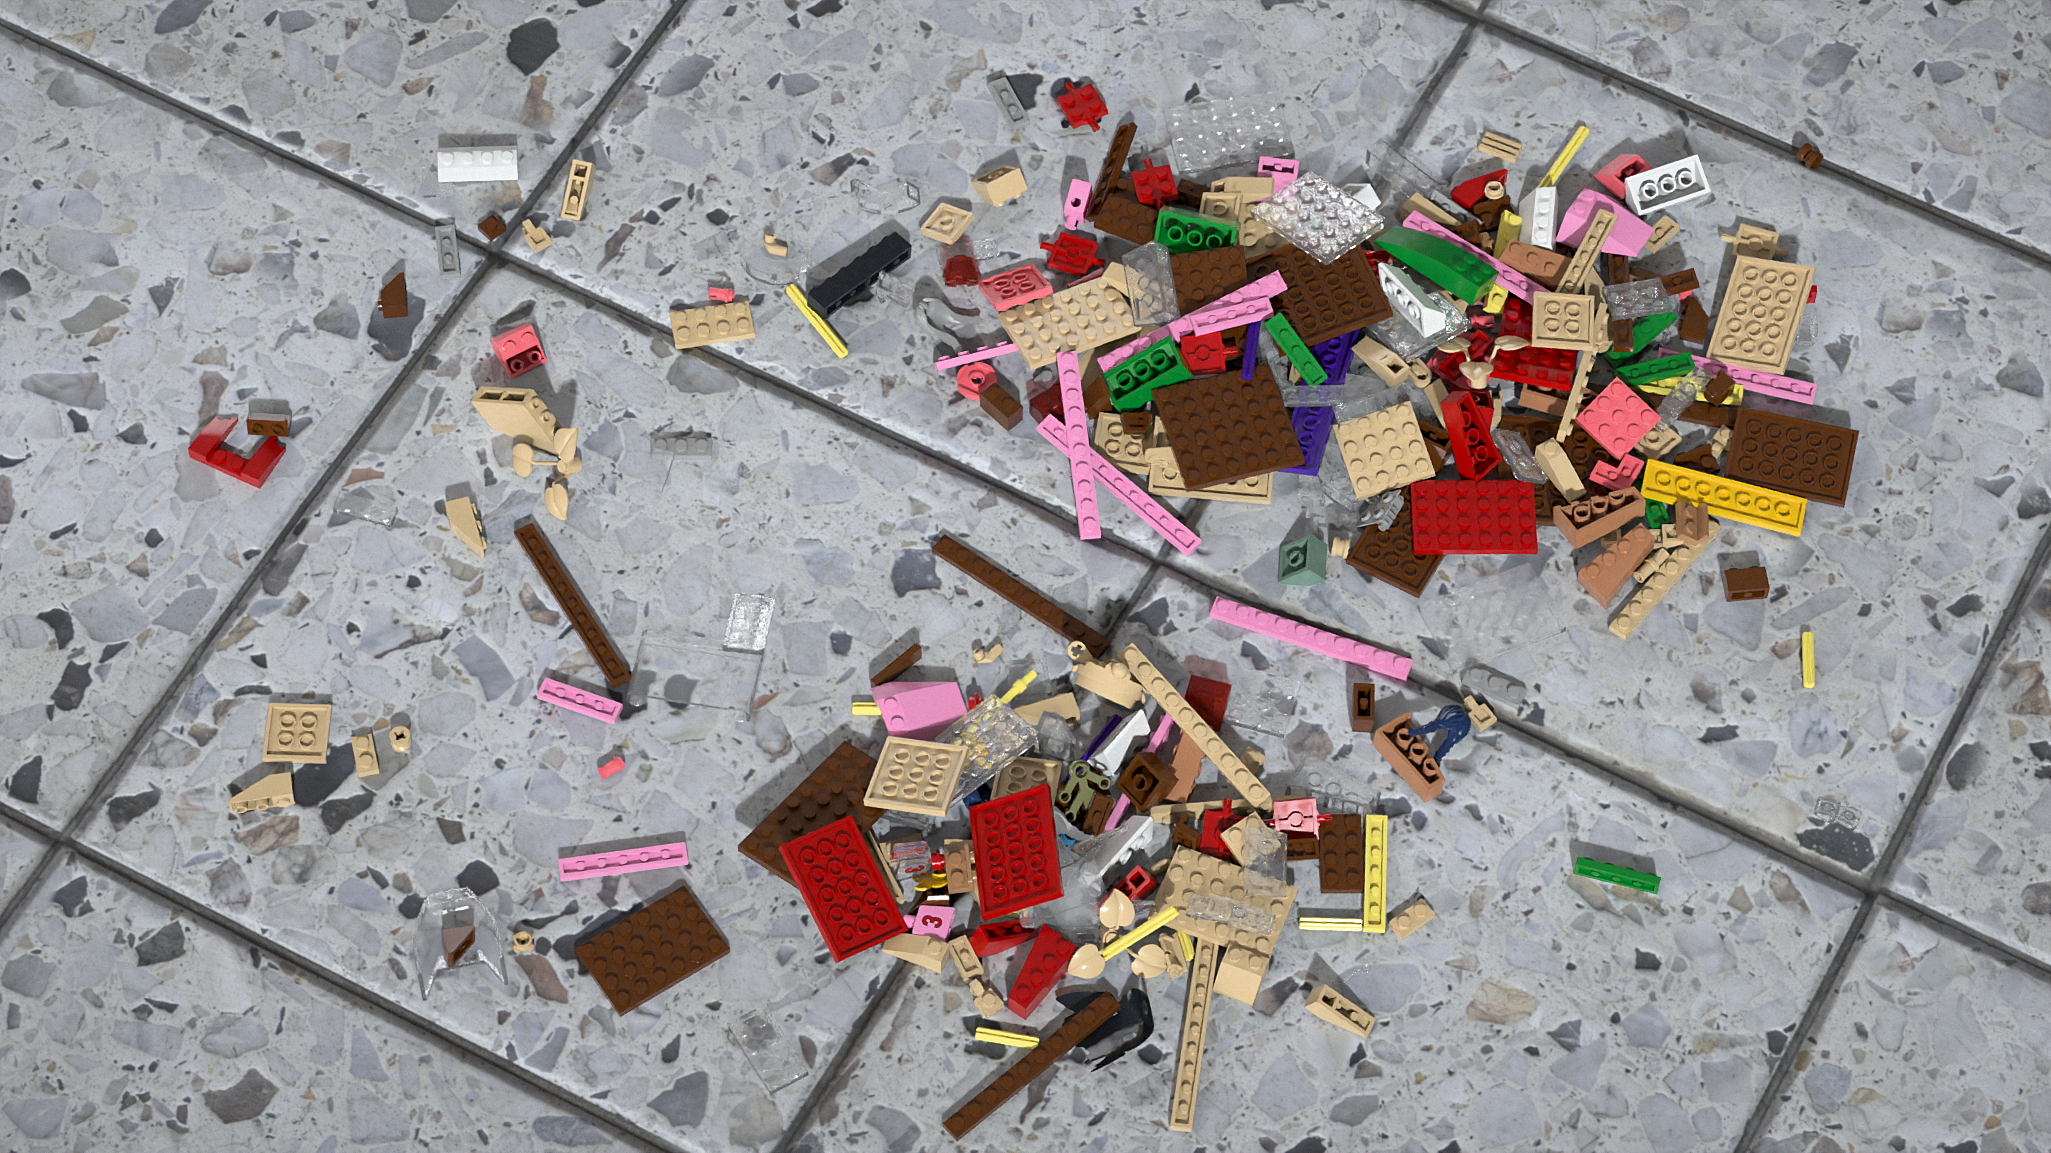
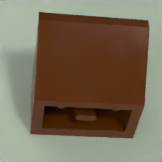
M1420 419L1418 425L1435 471V476L1432 478L1435 479L1453 453L1448 432Z

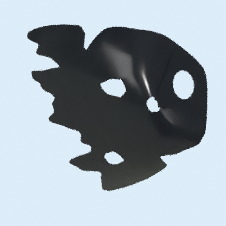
M1138 988L1130 989L1118 1002L1121 1005V1009L1076 1045L1078 1048L1083 1047L1085 1050L1090 1051L1084 1064L1105 1057L1095 1065L1096 1068L1091 1072L1126 1054L1125 1051L1135 1049L1153 1033L1154 1021L1149 998L1142 990ZM1074 992L1056 997V1001L1075 1012L1064 1019L1065 1022L1062 1026L1104 992ZM1143 1001L1147 1004V1014L1143 1010ZM1139 1018L1142 1019V1024L1138 1023ZM1128 1033L1136 1034V1037L1123 1041V1037Z

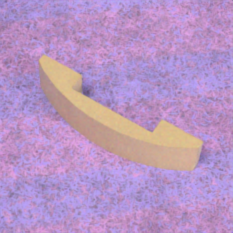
M1663 524L1662 529H1647L1655 537L1654 549L1652 551L1659 550L1660 548H1671L1684 543L1683 540L1676 537V524ZM1618 528L1600 537L1601 547L1608 549L1631 530L1621 531V528Z

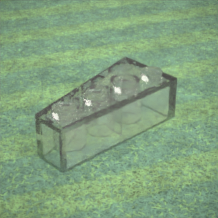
M1310 753L1306 754L1286 783L1285 796L1305 794L1306 798L1315 797L1316 803L1323 805L1324 808H1335L1342 810V813L1361 814V818L1365 820L1366 815H1373L1379 806L1381 792Z

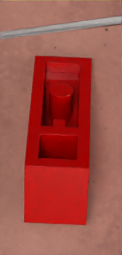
M1502 169L1464 181L1460 186L1453 188L1450 194L1451 199L1472 213L1474 205L1479 202H1486L1489 199L1484 193L1487 184L1497 181L1503 186L1507 181L1508 170Z
M1137 865L1114 888L1124 893L1133 906H1135L1150 895L1160 883L1147 868ZM1113 889L1092 908L1098 916L1102 904L1110 896Z
M1028 917L979 925L968 941L977 958L996 955L1038 937L1039 932L1031 918Z

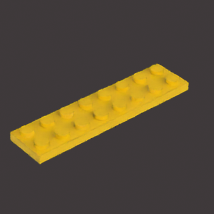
M1652 459L1647 460L1640 494L1645 498L1675 505L1680 500L1696 508L1706 503L1708 504V514L1797 537L1801 534L1807 499Z

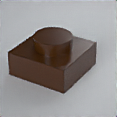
M493 214L477 225L478 230L491 242L506 231V226Z

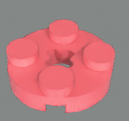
M975 362V365L970 366L967 364L957 374L958 392L966 398L979 402L980 393L994 382L997 383L994 369L982 362ZM978 378L981 379V380H980L981 383H979V384H975V383L972 381V380H977Z

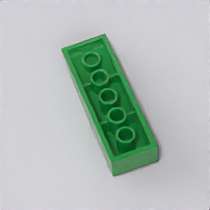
M1395 225L1374 242L1377 246L1471 306L1492 291L1499 271L1478 259L1474 254L1448 241L1414 229Z

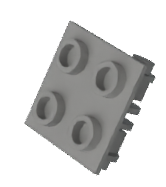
M1401 490L1389 491L1373 496L1369 501L1366 511L1361 514L1360 521L1356 527L1377 523L1380 530L1385 531L1389 529L1404 504V498L1399 495Z

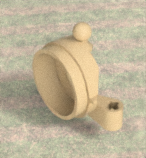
M1077 640L1071 641L1067 645L1066 652L1068 656L1080 662V664L1072 668V671L1078 673L1074 681L1075 684L1131 710L1134 709L1137 701L1145 703L1146 699L1143 692L1149 693L1134 676H1131L1129 668L1124 663L1113 658L1099 661L1092 657L1082 642ZM1080 645L1081 653L1073 656L1071 648Z

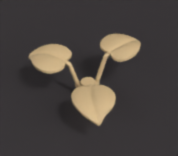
M1501 336L1495 339V344L1497 345L1493 349L1489 363L1471 362L1467 349L1471 343L1464 338H1445L1435 343V346L1439 350L1448 353L1463 351L1467 362L1461 363L1459 369L1471 380L1472 388L1482 389L1487 387V375L1493 371L1492 362L1498 349L1516 350L1525 346H1531V343L1517 336Z
M562 428L556 431L553 445L555 451L559 454L560 461H533L534 451L526 443L517 444L512 450L513 467L521 477H527L531 474L532 464L557 465L558 471L565 474L554 481L552 487L545 490L544 495L547 510L551 515L560 520H567L568 492L562 484L558 483L566 478H571V474L579 473L582 469L580 458L574 457L579 428Z
M1113 889L1099 910V919L1103 923V926L1098 931L1101 939L1099 940V951L1093 943L1081 946L1074 953L1068 964V974L1085 979L1098 976L1105 967V959L1101 956L1104 951V944L1109 946L1119 939V934L1116 931L1119 929V925L1128 926L1132 923L1135 916L1134 906L1129 898L1118 889ZM1149 943L1140 947L1138 954L1129 947L1125 949L1135 957L1131 963V969L1139 977L1154 978L1161 975L1167 968L1165 953L1156 944Z

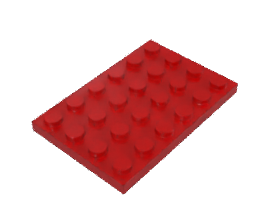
M1506 298L1498 338L1511 335L1523 338L1531 343L1533 305L1519 299ZM1525 346L1516 350H1502L1500 348L1497 350L1495 358H1493V371L1490 373V377L1570 392L1578 350Z
M1419 480L1410 483L1413 554L1538 553L1533 480H1479L1478 482L1475 480Z
M1048 783L969 807L981 916L985 921L1064 897L1051 787Z
M852 815L779 847L783 859L836 964L909 930Z

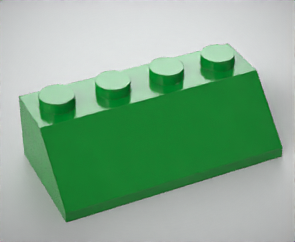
M1163 206L1159 210L1152 249L1183 254L1237 246L1241 222Z
M1168 335L1101 376H1103L1113 406L1122 414L1131 413L1153 400L1151 390L1180 384L1193 375L1183 354L1173 338Z

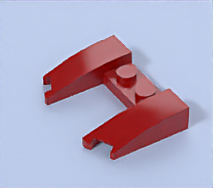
M215 417L188 448L190 458L260 489L286 452L285 446L280 447L276 442L278 440L277 436H270L250 460L221 448V445L237 424L238 418L219 419V417Z

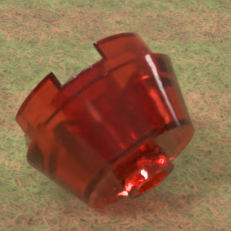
M956 255L954 258L946 260L941 277L944 279L945 286L957 287V285H967V287L979 284L981 272L975 258L966 257V255Z

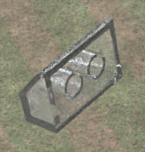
M1245 826L1243 896L1286 897L1287 834L1268 827Z

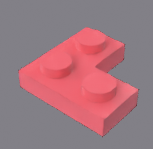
M1626 453L1618 468H1615L1599 460L1590 474L1589 480L1613 491L1632 487L1644 467V461Z

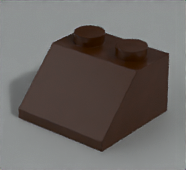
M1139 752L1115 785L1142 813H1145L1166 798L1179 779L1153 752Z

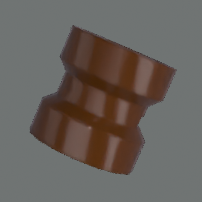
M1810 143L1804 144L1796 153V158L1799 161H1804L1809 170L1815 169L1824 157L1819 151H1815L1814 146Z

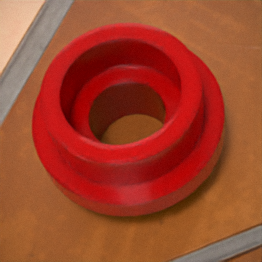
M936 850V853H931L933 870H939L940 872L942 867L945 866L944 854H940L939 850Z

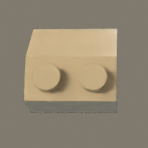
M1003 165L971 181L986 204L995 207L1004 205L1006 200L1010 198L1015 199L1022 196V192L1028 190L1020 168Z
M1229 944L1221 961L1213 991L1253 1006L1269 971L1270 959Z

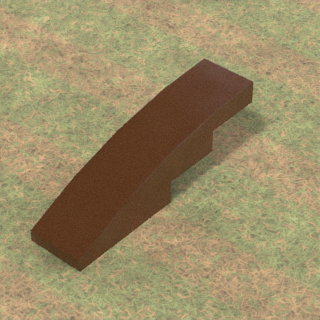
M1318 837L1278 840L1280 847L1252 866L1320 859ZM1231 852L1232 864L1242 867Z

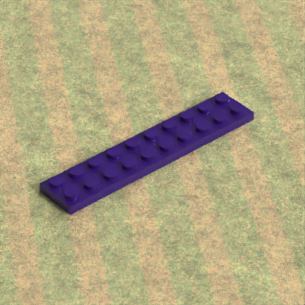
M1361 328L1313 346L1311 354L1328 378L1312 390L1303 379L1291 418L1292 427L1305 458V465L1279 470L1278 472L1318 476L1353 359L1354 351L1351 348L1357 344Z

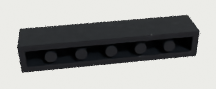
M896 231L889 236H885L881 242L871 246L863 255L857 256L849 265L840 268L835 275L826 278L817 288H812L808 293L807 306L825 320L911 258L912 245Z

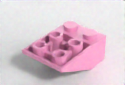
M1260 156L1257 177L1274 178V189L1272 196L1256 200L1254 204L1294 206L1299 161Z

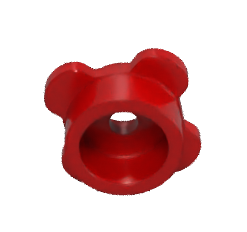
M975 692L974 696L969 697L968 707L970 713H977V716L981 717V711L984 710L985 703L984 699L979 697L978 692Z

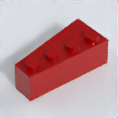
M1452 391L1440 402L1460 480H1475L1478 482L1503 459L1470 391Z
M1043 924L1008 997V1009L1026 1020L1065 975L1068 964L1074 953L1078 950V947Z

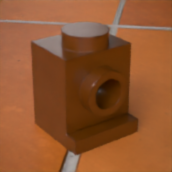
M1719 370L1716 379H1711L1706 385L1707 391L1704 393V398L1718 407L1733 393L1736 381Z

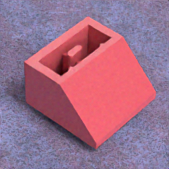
M1621 154L1595 173L1593 177L1617 199L1622 201L1626 198L1625 178L1649 171L1651 166L1638 154Z
M523 323L490 339L496 357L511 379L547 362L533 327L530 324Z

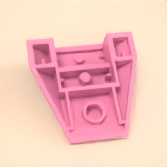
M1584 187L1567 210L1556 241L1578 249L1601 208L1618 215V220L1601 252L1637 257L1653 235L1655 229L1611 196Z
M888 682L870 688L875 705L880 709L888 734L892 737L940 743L970 721L957 682Z

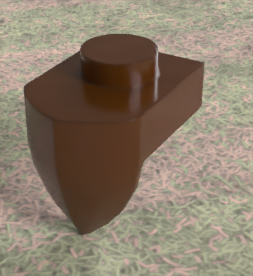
M1143 411L1142 413H1122L1120 416L1124 435H1144L1151 426L1152 415L1148 411Z

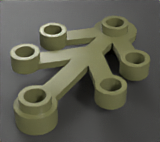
M1081 759L1075 760L1070 764L1069 774L1071 777L1064 789H1060L1057 793V798L1062 803L1069 802L1071 792L1078 782L1079 791L1070 807L1063 811L1065 816L1072 812L1071 818L1068 819L1069 823L1076 819V813L1082 802L1085 812H1087L1094 792L1103 795L1088 787L1086 779L1097 783L1098 787L1103 790L1108 789L1111 785L1108 777L1104 775L1099 776L1091 772L1089 764ZM1081 766L1082 770L1076 773V768ZM1106 779V784L1101 786V781ZM1063 793H1067L1065 799H1061ZM1106 795V797L1114 799L1112 796ZM1116 800L1114 801L1112 808L1115 807Z

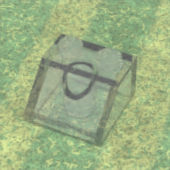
M1043 711L1035 729L1034 752L1071 764L1075 761L1076 740L1066 720L1056 712Z

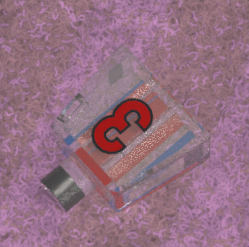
M925 841L894 844L889 868L896 882L927 874L932 863L931 853H936V850L939 849L929 850Z

